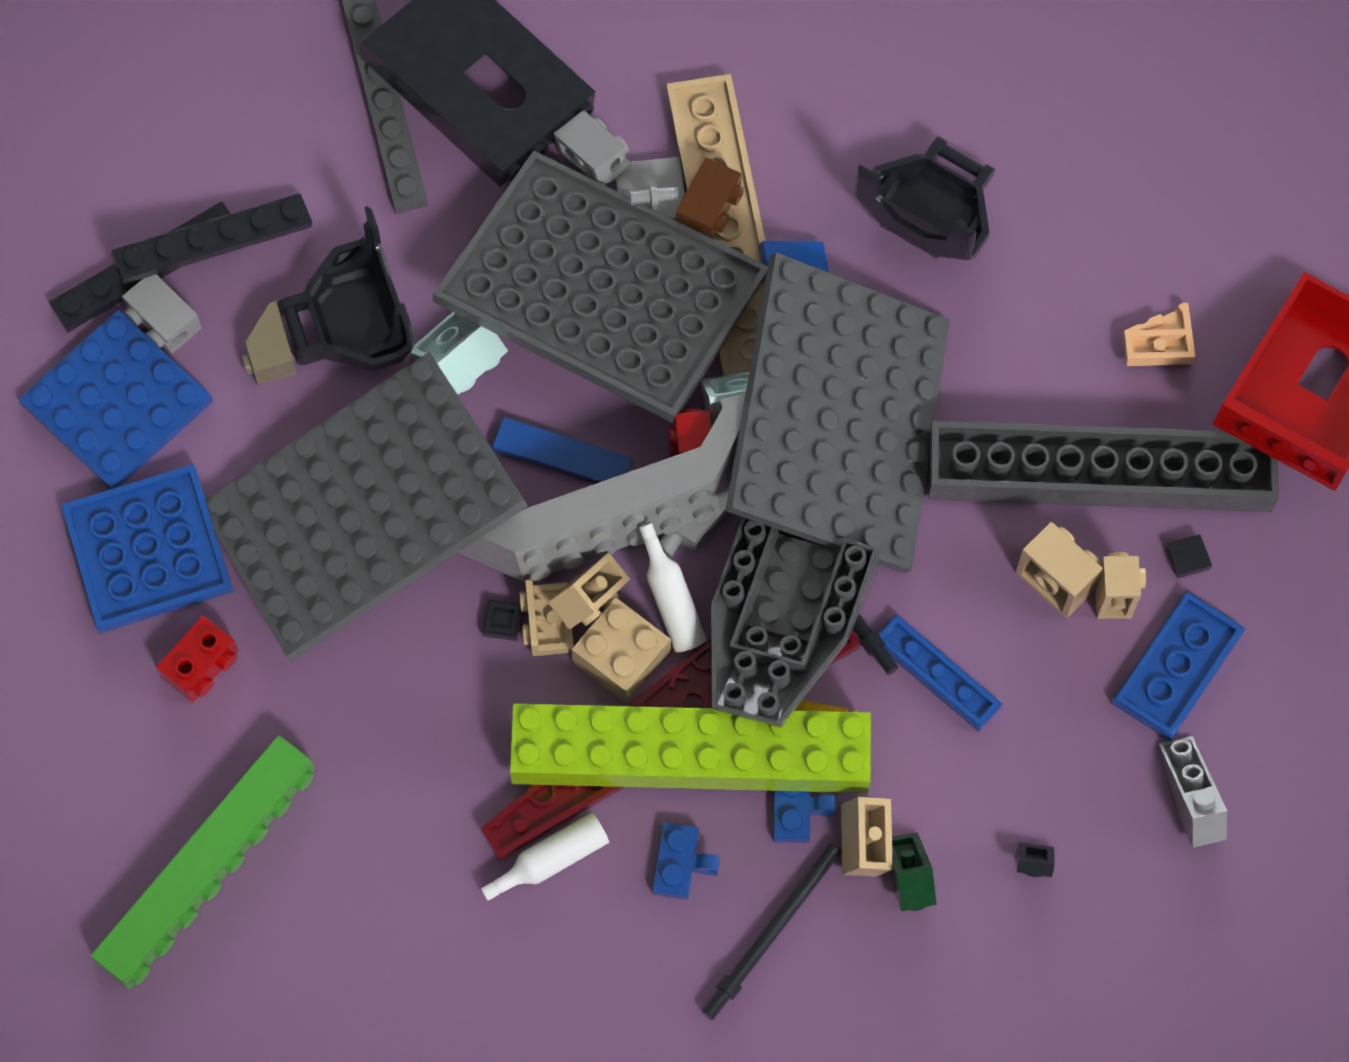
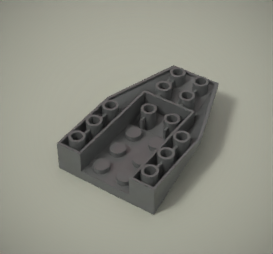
M742 517L711 604L712 709L781 728L847 643L879 568L878 547L844 539L841 549L836 550L779 535L776 528Z

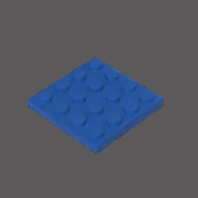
M119 310L111 315L18 399L20 404L109 489L123 485L213 402L212 396Z
M194 464L61 504L99 634L234 592Z

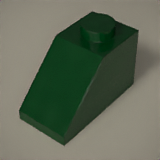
M918 832L892 837L893 870L890 871L894 894L901 911H918L928 906L937 905L933 868Z

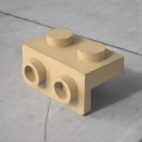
M525 580L526 591L519 592L521 612H528L529 624L522 625L524 645H531L532 656L572 653V648L574 647L572 628L569 630L548 603L568 585V582L533 585L532 580Z

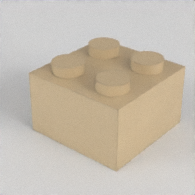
M1050 522L1022 550L1015 573L1067 619L1095 591L1103 568L1100 566L1099 559L1092 552L1082 550L1075 543L1074 537L1067 529L1063 527L1058 528L1054 523Z
M615 598L572 648V662L627 704L671 652V639L618 598Z

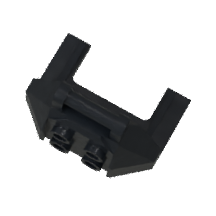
M939 136L936 137L925 154H914L877 165L872 171L859 164L854 194L880 223V227L901 237L911 245L920 248L935 259L939 257L961 260L975 259L990 233L983 191L992 179L995 168L988 164L985 166L979 164L946 145L947 141ZM938 158H944L972 174L976 179L972 182L937 161Z
M368 206L364 207L367 220L363 224L364 236L359 240L334 247L309 280L304 292L285 297L277 303L280 314L285 315L296 349L294 357L298 365H307L326 359L375 371L401 363L414 348L411 322L405 304L399 302L382 248L379 229L373 211ZM306 309L310 311L320 341L312 345H308L298 312Z

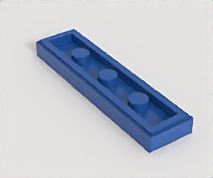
M503 417L492 446V450L496 453L595 484L628 473L633 463V457Z
M897 614L878 633L886 643L884 648L894 661L978 732L1002 707V703Z

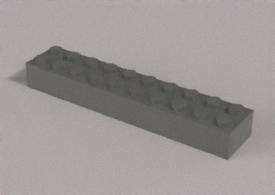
M932 421L929 433L928 500L1272 512L1279 499L1278 460L1225 431Z

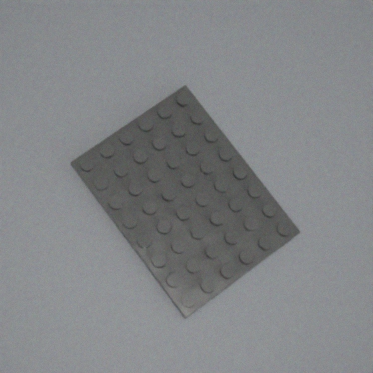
M533 150L433 293V302L674 423L676 415L685 406L765 280L768 266L643 204L631 206L629 197Z
M777 252L771 255L768 262L725 511L836 550L841 549L844 539L878 547L879 565L902 573L911 571L929 459V433L931 423L935 419L950 320Z
M430 352L205 499L213 523V529L284 654L291 662L528 506Z

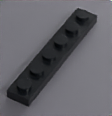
M301 193L112 249L110 256L123 285L311 228L313 222Z
M223 201L170 232L231 213ZM113 264L49 301V305L66 332L69 333L124 301L122 296L142 279L122 285ZM178 268L163 273H159L157 275L160 278H163L168 274L172 273L173 271L177 270Z

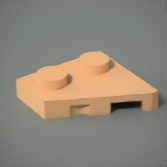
M1188 303L1178 305L1176 311L1165 316L1158 314L1150 318L1145 324H1137L1124 330L1123 345L1126 366L1194 364L1195 349Z

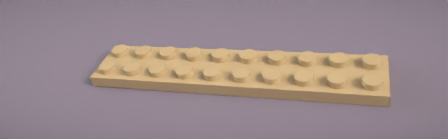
M731 74L666 84L686 191L705 157L742 173L741 187H744L743 196L737 206L731 205L727 213L730 215L724 231L722 233L717 232L713 239L761 263L758 245L765 241ZM765 280L718 352L723 376L750 372Z

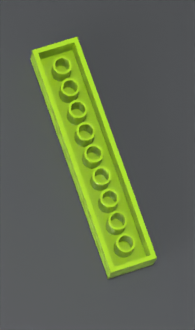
M513 703L512 784L868 793L871 782V712L794 710L783 726L779 728L713 710L712 708Z

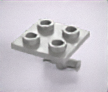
M680 157L630 162L631 167L615 178L617 192L629 197L631 206L643 204L675 220V211L685 195Z

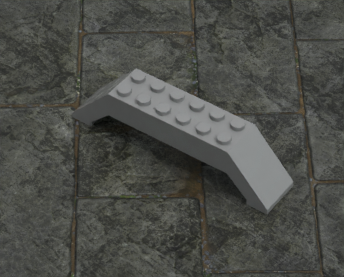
M746 392L720 400L721 412L701 447L523 509L458 553L525 583V580L539 581L545 579L550 573L564 568H576L584 561L595 557H603L608 552L612 555L616 550L629 545H641L644 543V539L639 526L647 522H652L657 536L663 533H675L682 528L683 524L692 521L702 523L712 519L715 514L721 512L728 498Z

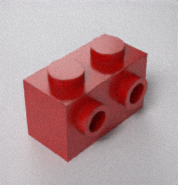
M692 408L676 415L675 426L669 427L668 443L670 457L701 447L711 429L710 411Z
M202 616L157 665L156 669L161 679L193 703L198 696L202 698L210 691L214 684L213 679L221 670L227 671L237 659L238 648L235 640L206 617Z

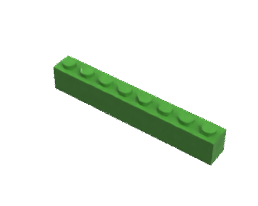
M278 735L91 954L94 962L128 990L133 984L139 985L148 976L151 970L149 966L158 955L163 957L171 949L175 941L173 937L181 928H188L198 915L196 910L205 899L210 901L215 897L222 886L221 880L228 872L232 874L241 866L245 859L243 854L252 844L254 846L258 845L264 839L268 832L266 827L275 817L279 819L286 813L291 805L290 799L298 790L303 791L308 787L314 778L313 772L315 769L312 760Z

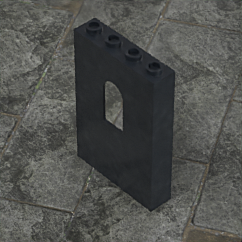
M411 0L361 42V59L499 187L508 180L512 181L533 150L544 155L548 146L555 141L554 132L583 110L589 115L594 110L593 104L596 91L496 0ZM486 54L523 88L526 96L525 101L515 109L502 108L473 83L464 72Z

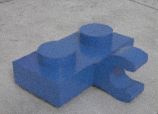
M775 791L774 842L810 843V815H835V796L820 795L810 797V792Z
M663 823L653 895L689 900L693 872L718 876L719 856L712 854L696 855L699 827Z

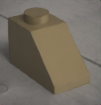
M276 301L270 302L245 341L248 354L242 355L247 375L254 373L258 385L297 374Z

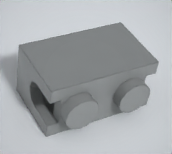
M584 110L553 133L559 153L584 176L605 186L631 167L630 161L625 158V154L629 152L626 142L619 135L614 137L608 132L606 125L598 117L593 119Z
M157 274L143 278L122 296L123 300L128 304L124 310L127 318L136 326L142 324L148 330L146 333L147 337L159 348L164 346L171 354L202 329L198 315Z

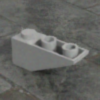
M1193 736L1160 743L1159 750L1179 817L1192 848L1227 840V809Z

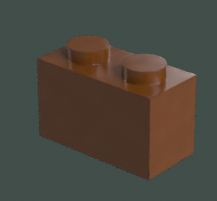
M705 157L675 211V221L712 239L717 232L722 233L729 220L730 215L727 213L731 205L737 206L743 196L744 187H741L742 173Z

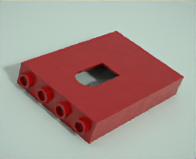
M1303 272L1222 403L1212 425L1333 491H1336L1349 469V295ZM1322 348H1333L1340 351L1346 357L1348 364L1328 401L1298 385L1316 352Z

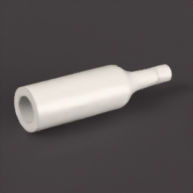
M652 522L640 525L639 529L649 555L647 580L668 636L671 639L675 652H684L705 643L707 637L681 568L664 553Z
M591 812L521 852L509 872L482 887L481 891L486 900L489 901L499 895V893H503L516 885L540 884L609 843L608 837L596 816Z

